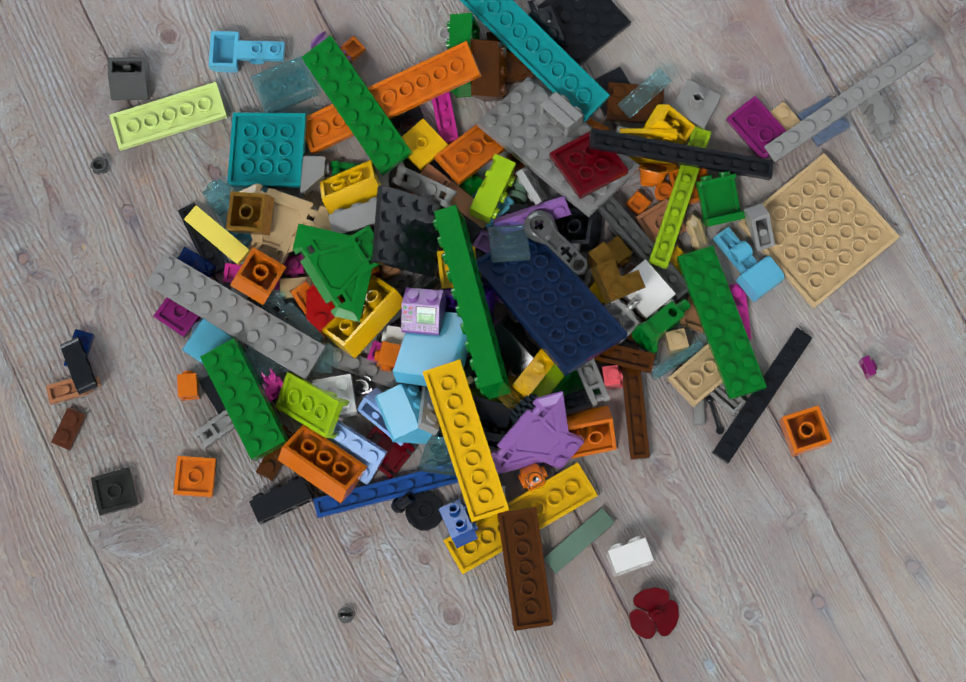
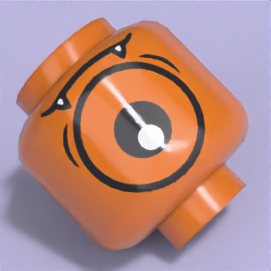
M537 463L521 468L520 474H518L523 489L527 488L528 491L544 486L545 478L548 477L544 466L539 467Z

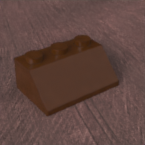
M471 39V51L481 74V77L471 81V96L484 102L502 101L508 92L507 85L505 84V76H507V67L505 65L507 49L499 41Z

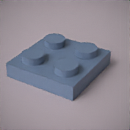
M829 96L798 114L797 117L800 121L804 120L832 101ZM842 117L811 139L819 147L849 129L850 126L845 118Z

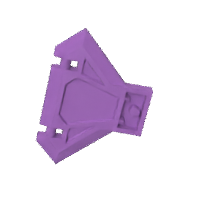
M563 391L536 398L533 402V405L536 407L533 410L527 409L497 444L500 448L498 452L491 451L497 474L541 462L562 469L583 445L584 440L582 437L568 431Z

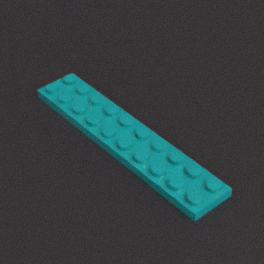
M460 0L553 93L557 92L561 96L565 95L573 107H579L584 115L583 123L587 122L610 97L514 0Z

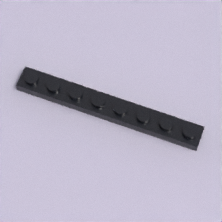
M796 327L763 376L767 386L766 389L751 394L713 450V455L727 464L730 462L813 337Z

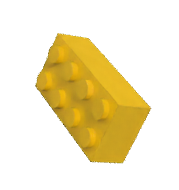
M373 275L369 281L360 322L334 317L322 331L335 345L355 359L402 308L403 298L396 289Z

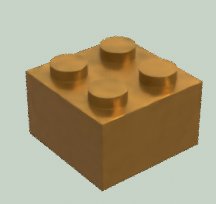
M231 191L226 229L234 233L270 236L275 198L267 194Z

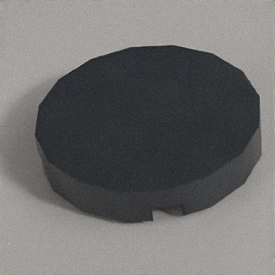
M429 492L414 494L416 501L406 507L405 510L409 524L420 531H429L436 528L443 519L439 508L443 507L441 500L435 494Z

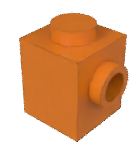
M382 341L380 349H376L374 361H377L376 367H380L381 371L391 372L394 369L401 345Z

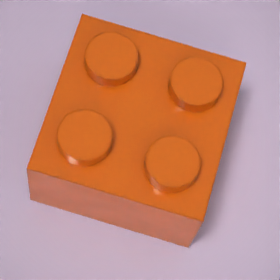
M253 247L230 286L264 305L286 266Z
M819 405L783 416L779 420L792 457L829 446L832 443Z

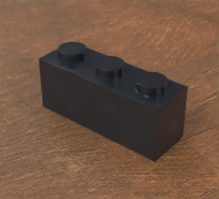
M296 476L289 479L286 485L281 486L279 484L270 488V492L266 494L259 493L252 497L253 500L249 501L258 523L262 525L312 502L313 497L304 478Z

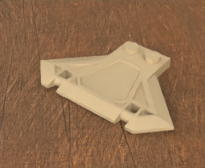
M257 183L239 191L267 194L275 198L270 236L250 234L253 239L249 247L250 251L254 247L284 265L288 254L293 251L298 224L332 231L328 216L329 212L326 207L320 206L318 211L314 210V203L272 188H269L267 193L263 192V185ZM309 217H314V221L308 220Z

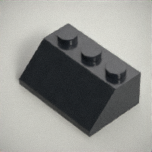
M507 315L494 329L503 362L505 364L508 363L512 368V372L519 377L540 349L529 338L521 342L525 334Z
M472 395L481 425L490 427V431L498 433V431L505 432L513 406Z

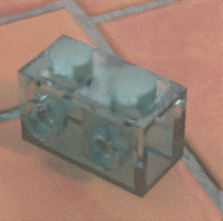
M219 178L218 180L211 181L207 185V189L202 192L207 203L219 216L228 212L230 193L233 191V187L227 181L223 182Z

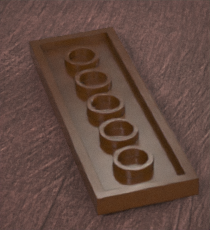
M533 507L498 513L497 517L513 630L553 625L537 508Z

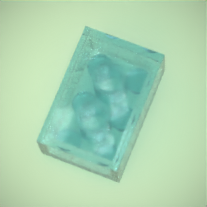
M302 56L250 76L265 113H277L318 96Z

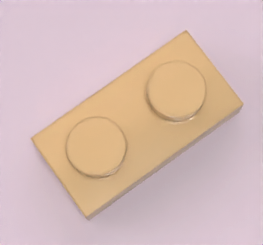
M782 102L770 111L786 131L801 122L785 102Z

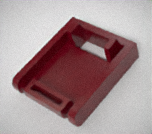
M375 425L366 438L371 440L377 432L382 435L377 445L386 450L387 454L378 470L389 479H393L394 476L389 471L392 470L397 474L411 456L406 450L409 449V451L414 453L416 449L409 443H404L400 446L398 443L392 442V439Z

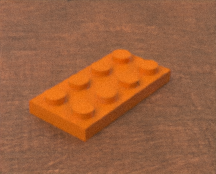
M476 124L437 153L434 159L460 185L491 162L494 154L500 155L506 149L477 127Z

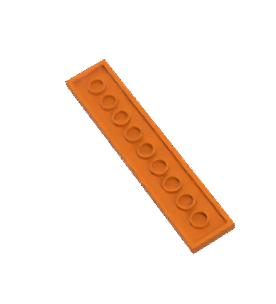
M465 41L368 88L389 119L473 81L481 77L470 46ZM333 104L307 116L306 141L313 155L354 136Z

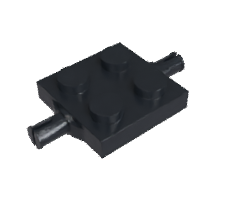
M535 0L528 1L532 11L528 15L557 44L566 40L554 6L549 5L538 9Z

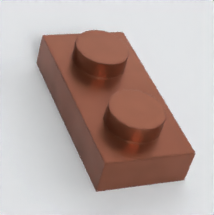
M67 408L51 443L70 451L85 421L86 415Z

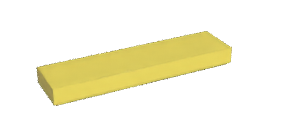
M197 205L184 218L187 223L238 266L249 255L250 250Z

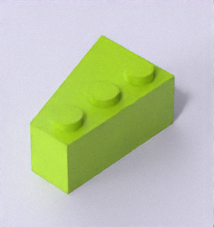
M494 154L493 163L490 169L487 170L486 177L477 191L471 204L469 215L489 224L492 218H497L500 211L498 206L500 202H505L508 195L506 190L508 186L512 187L516 179L514 176L515 162Z

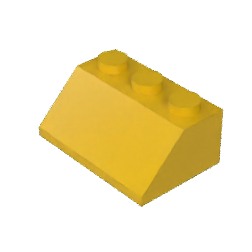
M369 160L320 181L321 198L329 214H333L337 209L351 208L355 203H367L371 198L377 197V188L381 186L372 161Z

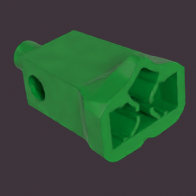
M682 299L676 305L671 301L650 319L637 325L632 332V338L642 350L656 353L658 340L681 322L685 316L683 313L690 309V304L685 299Z

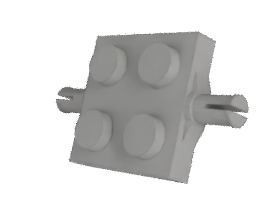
M633 297L628 304L617 299L604 305L628 333L627 337L634 331L637 325L642 323L633 312V309L640 303L636 297ZM623 339L616 345H620L625 339Z

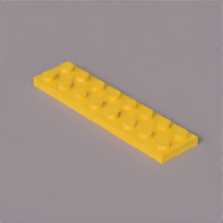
M460 359L422 371L471 522L509 510Z
M577 462L546 480L544 486L533 491H527L508 502L509 510L507 511L536 507L539 529L541 530L598 497ZM497 514L475 522L478 528L475 531L478 539L456 548L451 536L443 540L462 575L502 553Z

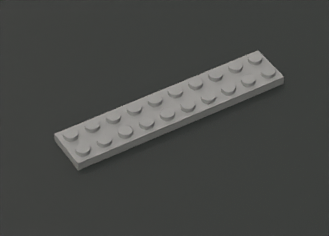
M167 252L164 253L146 282L147 286L199 317L205 318L206 321L305 380L308 379L326 349V346Z

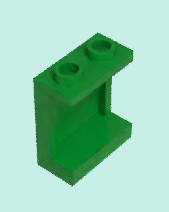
M730 171L719 173V177L712 178V175L700 177L701 181L695 182L704 226L710 227L745 219L744 211L740 209L734 179L737 178L736 174H730Z

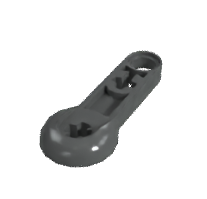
M542 210L533 211L528 214L523 226L527 237L533 241L545 244L575 274H584L588 270L587 260L558 232L552 215ZM538 222L541 224V222H543L542 225L544 228L542 230H540L539 228L538 230H536L537 227L535 224ZM562 249H569L570 255L574 258L570 261L566 254L562 256ZM578 260L583 261L585 264L581 270L574 268V263Z

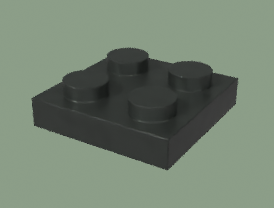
M130 468L91 477L100 516L138 506Z

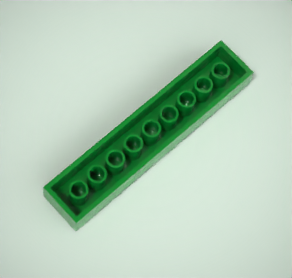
M456 205L434 211L436 219H433L435 229L440 234L437 237L439 245L443 247L445 252L442 254L445 265H448L449 270L446 273L449 282H452L454 287L451 288L454 300L456 299L458 303L456 311L463 321L460 327L463 335L466 334L468 340L465 341V346L468 353H471L472 359L469 361L472 370H475L477 375L474 378L477 389L480 388L482 395L485 394L488 399L511 393L465 218Z

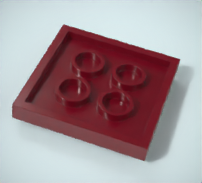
M590 132L549 153L550 159L579 199L627 175L629 171L616 153L588 149Z

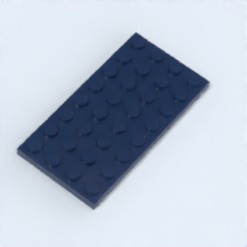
M524 231L476 259L482 279L565 376L627 338L628 333L582 280L545 244L531 240Z

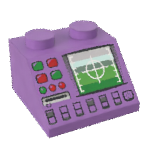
M406 288L402 301L401 331L403 333L439 335L447 307L444 291Z

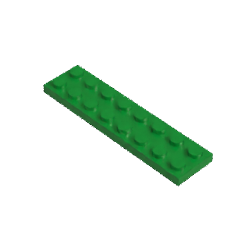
M331 35L301 57L381 175L384 176L413 154Z
M714 246L677 256L678 265L729 400L766 389V383Z

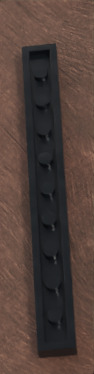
M595 128L590 130L588 149L718 172L730 171V174L764 180L772 179L773 160Z

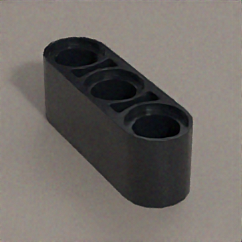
M77 337L60 344L79 395L97 388L98 383L80 338Z

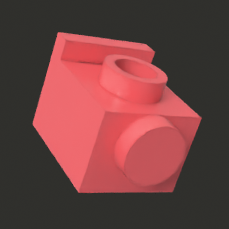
M618 365L602 367L601 375L606 389L623 388L622 370L618 369Z

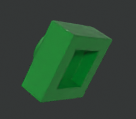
M473 174L459 187L471 196L481 187L483 181L480 177Z

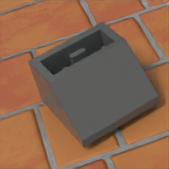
M146 57L108 58V81L112 101L149 100L150 65Z

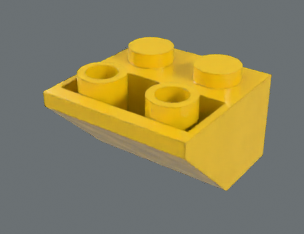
M658 104L643 129H677V143L684 144L694 130L695 125L669 104Z

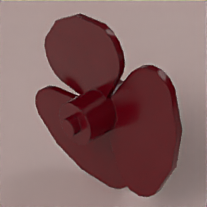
M652 587L644 589L634 596L633 603L640 609H634L630 612L629 621L631 628L637 635L645 639H651L655 635L656 628L661 636H668L674 630L679 618L678 605L675 601L669 600L670 595L667 590Z

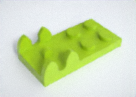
M287 372L275 408L325 438H336L338 434L334 432L342 407L348 406L349 400L337 398L336 393L322 390L295 373Z

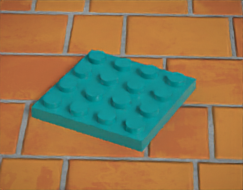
M233 112L227 185L229 187H250L257 183L266 187L300 188L302 161L305 154L307 114Z

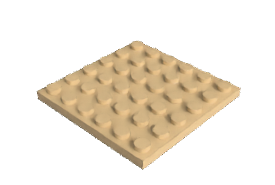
M825 153L762 203L770 215L775 246L761 251L765 256L769 255L782 270L784 277L812 309L816 308L900 238L895 230ZM742 219L738 225L752 240L746 219Z

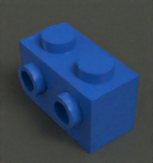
M460 499L439 508L456 548L478 539L475 533L478 530L475 521L471 522L469 519L467 506H463Z

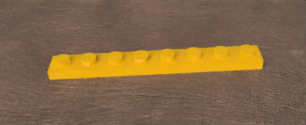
M594 282L589 290L603 303L604 301L598 286ZM542 348L512 385L524 397L532 393L554 365V362Z

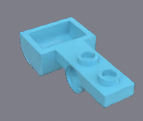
M211 31L209 68L212 71L236 73L238 72L239 61H248L252 64H264L265 61L284 62L285 42L240 41L239 32Z
M729 227L713 238V241L741 273L736 282L753 302H756L784 280L782 270L769 255L758 262L752 255L753 250L746 241H740Z

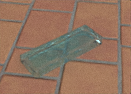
M659 67L617 105L631 118L672 81Z
M699 340L654 369L650 374L653 380L656 381L693 357L703 348L701 341Z

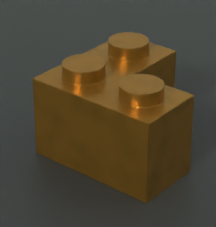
M617 236L609 243L605 244L603 242L590 251L587 263L593 268L614 259L617 268L620 266L623 268L631 262L632 252L620 237Z
M614 259L591 268L605 304L646 288L639 270L621 277Z

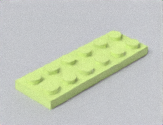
M216 82L109 115L120 151L228 118Z

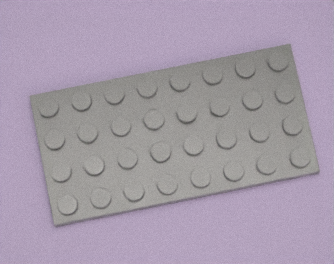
M527 77L479 120L477 127L526 167L528 166L531 171L558 193L565 196L569 202L586 216L590 217L639 170L638 167L640 165L627 155L617 154L628 168V174L579 199L550 159L549 153L590 132L592 127L584 122L571 135L565 136L540 114L541 104L549 99L551 94L530 77Z

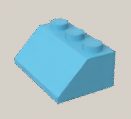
M399 384L376 395L375 400L392 442L426 444L432 434L418 428L421 391L418 385Z

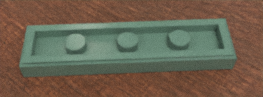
M601 508L544 557L545 563L555 574L558 573L615 522Z

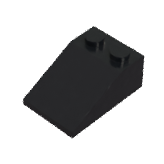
M570 208L571 215L555 220L558 232L570 244H581L580 252H590L599 245L603 216L596 210L588 217L578 208ZM540 224V230H542L544 227Z

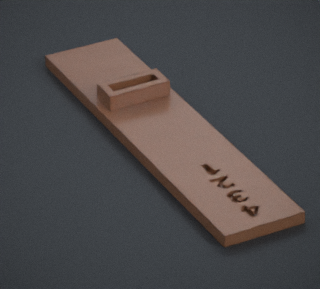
M428 164L420 173L421 175L457 191L456 196H453L451 201L452 206L456 205L462 214L482 229L488 224L469 215V210L474 200L472 196L432 165ZM443 192L442 198L444 199L446 196L445 192Z

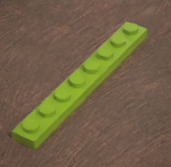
M695 126L690 134L687 145L707 148L711 132ZM680 165L648 263L664 269L668 267L700 168Z

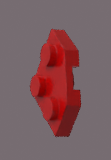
M313 283L306 290V319L321 332L335 317L331 312L335 306L332 301L327 304L325 303Z

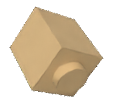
M684 328L665 333L664 341L669 356L688 350L689 344Z

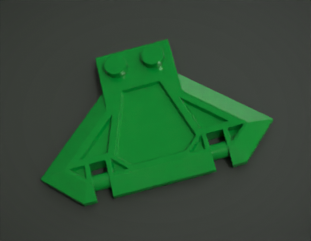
M298 224L293 251L295 254L302 252L305 258L300 262L325 303L327 304L332 301L335 308L331 310L333 316L360 322L372 269L380 265L372 262L374 232L369 225L351 236ZM311 245L315 249V252L312 254L308 249ZM343 295L346 301L341 303L338 297Z

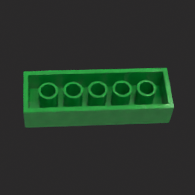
M233 338L200 356L250 459L257 461L280 449L289 438L240 341Z

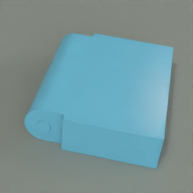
M445 312L439 335L405 333L393 369L396 382L427 386L422 371L459 359L464 369L468 355L465 341L468 340L466 334L463 335L460 324L463 321L461 317H458L457 313Z

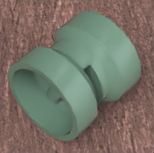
M516 178L513 183L514 190L510 191L509 197L515 202L525 204L528 199V192Z

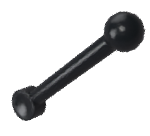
M708 396L706 402L709 403L717 427L716 433L721 435L724 429L720 427L713 405L714 399L712 396Z

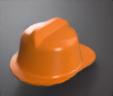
M639 163L640 183L642 186L650 187L662 184L667 173L677 171L679 166L677 164Z

